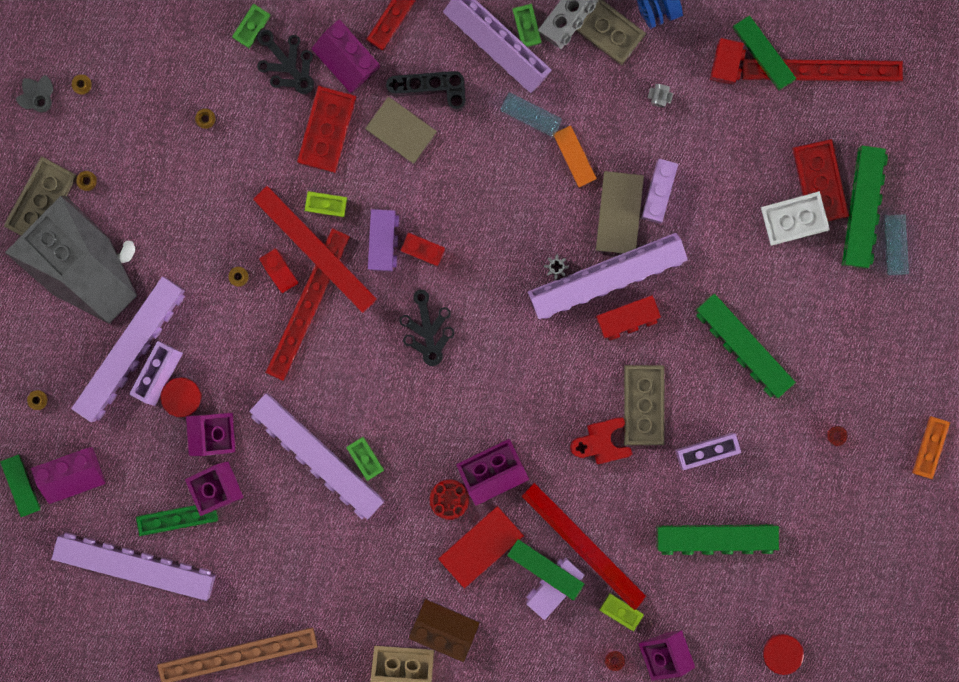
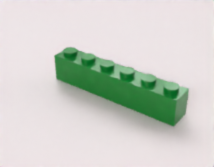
M863 145L858 147L841 266L867 269L873 264L874 253H871L872 245H875L877 240V234L874 231L875 225H878L880 218L877 210L878 206L882 203L880 189L885 182L883 167L887 165L888 154H885L886 149Z
M715 293L710 295L695 309L698 313L695 315L702 324L706 322L711 328L709 332L716 339L720 338L724 342L722 346L730 354L733 352L738 357L736 361L742 368L747 367L751 371L750 377L756 383L761 382L765 387L763 391L770 398L778 399L796 383Z
M776 524L656 525V547L662 555H673L674 551H681L683 555H693L694 551H701V554L704 555L714 554V551H721V554H734V551H741V554H754V551H761L762 554H773L774 550H779V526Z

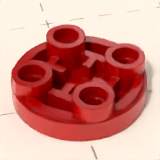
M184 377L174 378L163 387L161 391V404L170 415L186 417L193 414L199 408L202 392L191 379Z
M452 479L440 481L433 487L430 493V506L433 512L443 519H456L462 516L468 508L469 493L466 487L459 481Z
M775 634L771 636L763 648V660L767 667L776 674H791L803 662V648L799 641L790 635Z

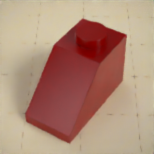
M277 248L259 258L266 272L282 294L299 284Z

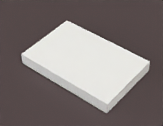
M820 191L761 207L771 246L830 230Z

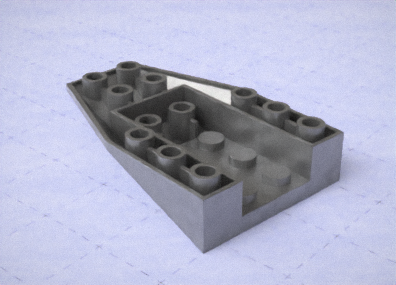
M60 196L5 252L52 295L107 323H111L138 296L110 239L67 196Z

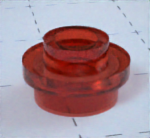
M834 426L829 429L827 438L832 445L841 446L847 441L848 434L843 427ZM839 432L840 438L836 440L834 434Z
M611 651L605 657V664L611 671H619L625 664V658L621 652ZM614 657L618 658V663L616 664L611 663V659Z

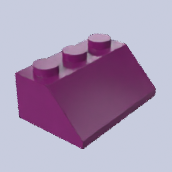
M340 19L329 27L311 48L350 94L380 69L379 63Z
M510 438L456 464L475 506L529 480Z
M93 446L31 468L36 485L48 504L106 484Z

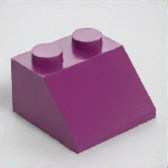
M233 413L186 416L189 456H207L235 452Z
M229 461L216 464L185 479L200 516L244 498Z
M682 630L667 632L638 643L652 681L681 677L695 668Z

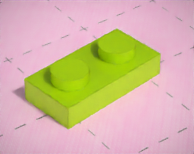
M308 191L305 211L345 218L348 198Z
M611 593L608 594L599 609L633 632L644 616L642 612L637 609L633 610L626 602Z

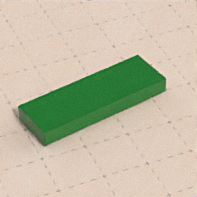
M19 454L0 461L20 517L40 511V505L21 455Z

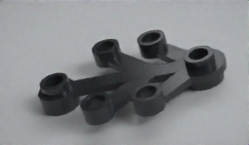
M267 29L261 30L257 36L259 43L262 46H268L282 64L268 63L265 60H261L257 65L258 70L261 73H267L268 71L290 73L294 79H281L279 76H273L270 79V84L274 88H280L281 86L294 87L300 94L310 93L314 88V81L309 76L310 62L313 60V54L309 50H304L301 53L303 63L300 74L296 69L297 49L301 43L300 38L297 35H291L288 38L290 46L287 58L274 42L272 32ZM266 35L270 37L268 42L263 41V37ZM293 38L298 39V42L295 45L291 44V40ZM309 53L310 59L305 60L303 58L304 54ZM263 63L267 64V69L265 70L260 69ZM279 79V85H274L273 80ZM303 81L308 82L306 88L301 87Z
M417 290L414 293L413 299L419 305L423 328L412 321L408 315L401 316L399 322L403 327H408L425 338L427 347L415 341V337L410 334L403 338V342L406 346H411L422 353L423 360L427 365L436 366L442 361L443 354L441 350L447 341L454 336V330L451 327H445L442 331L443 336L436 345L434 344L433 337L445 319L450 317L451 312L447 307L441 308L438 317L431 326L427 308L429 294L425 290ZM419 294L425 295L424 301L417 299ZM446 309L448 311L447 317L441 316L442 310ZM408 317L409 323L404 325L402 318ZM446 329L452 330V335L450 337H447L445 335ZM407 337L413 338L412 344L406 343ZM431 352L436 353L437 357L435 360L429 358Z

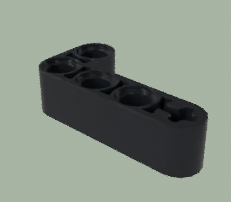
M458 71L396 75L388 78L386 82L387 90L392 96L447 93L448 106L455 112L464 109L466 104L464 78ZM458 77L461 83L458 86H452L449 83L450 79ZM434 78L441 81L440 86L437 88L430 86V81ZM413 80L421 82V86L418 89L410 87V83ZM403 81H406L408 90H405L404 86H399L395 91L390 86H393L394 82H397L398 85H404ZM460 97L462 104L460 106L452 105V98Z

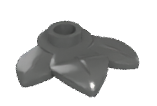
M46 75L39 82L24 78L22 82L24 94L16 98L17 103L24 109H34L40 113L48 111L52 105L50 96L53 92V85L51 80ZM44 99L45 104L40 106L39 101Z

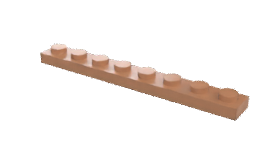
M314 627L159 663L157 667L161 682H174L317 648L318 644Z

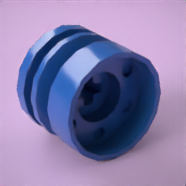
M637 0L639 12L650 29L656 27L655 19L659 25L663 24V14H665L669 21L683 16L680 0Z

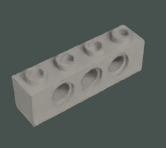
M560 0L538 29L539 33L545 40L561 50L564 45L570 42L576 29L582 26L586 16L593 12L598 0ZM579 7L578 10L571 12L573 8ZM562 23H567L564 27L559 28Z

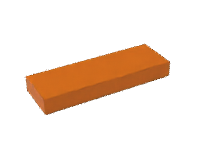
M570 125L553 133L578 188L595 181L597 178L572 126Z
M932 416L929 417L912 473L933 479L951 422Z

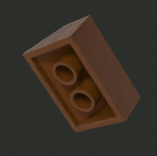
M425 599L408 639L464 663L480 622Z

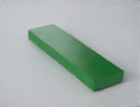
M750 15L733 26V30L778 91L796 80L794 74Z
M196 505L136 516L139 536L219 521L217 510L200 516Z
M519 539L507 555L573 601H575L585 583Z

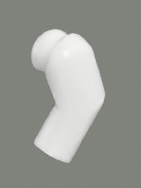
M125 241L121 253L117 254L121 263L129 262L135 253V246L132 241Z

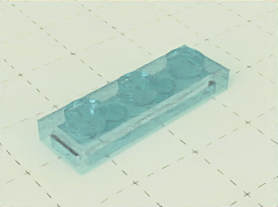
M510 92L500 108L501 112L551 137H554L562 122V118Z
M906 214L885 215L887 276L909 274Z

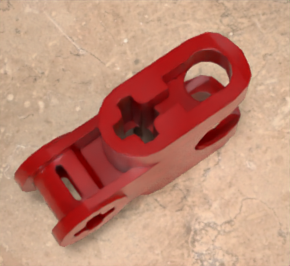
M617 417L587 425L589 435L578 437L571 442L570 450L572 454L579 458L594 455L596 464L630 457L633 454L630 447H615L611 442L612 432L625 425L624 418ZM579 442H581L582 445L586 446V448L583 449L582 453L579 450H576V447L579 446Z

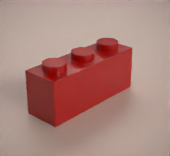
M653 295L595 316L603 339L608 337L609 341L619 338V333L626 330L628 334L638 331V326L646 324V327L657 324V319L661 318Z

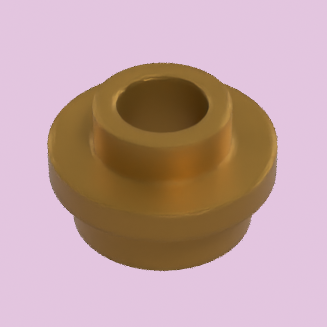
M80 74L73 78L71 86L74 92L84 95L91 90L92 82L88 76ZM80 81H84L82 88L78 87Z
M201 109L195 116L197 125L203 129L211 128L216 120L214 113L209 109ZM204 116H209L208 122L202 121Z
M83 171L77 176L76 182L80 189L90 191L95 188L97 178L92 172ZM85 178H90L88 185L84 183Z
M234 267L229 272L228 278L232 285L241 287L247 283L249 275L246 269ZM236 273H240L242 275V278L240 280L235 279Z
M40 390L32 391L27 397V403L33 410L45 408L48 402L47 395ZM36 396L40 398L39 404L34 402Z

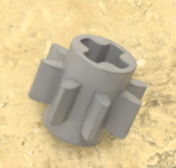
M655 84V89L650 88L648 99H652L651 104L654 106L666 107V103H671L673 93L669 92V86Z
M556 254L554 260L548 257L547 259L550 264L544 265V268H549L547 276L552 273L555 280L558 274L565 276L563 270L569 268V266H564L563 263L566 258L560 260L558 259V254ZM555 262L562 266V269H559L558 272L551 268V265H554Z

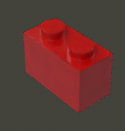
M724 38L719 39L710 80L733 85L736 80L739 81L742 72L739 64L740 61H744L746 49H743L744 43Z
M409 232L401 248L402 253L436 267H439L446 250L443 246Z

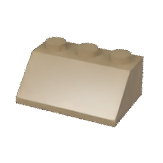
M374 646L371 682H432L434 650Z

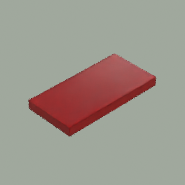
M321 86L317 87L297 163L336 173L357 96Z
M829 139L793 147L792 150L802 195L820 191L828 222L849 217L833 140Z
M497 505L445 551L438 560L465 589L524 535Z

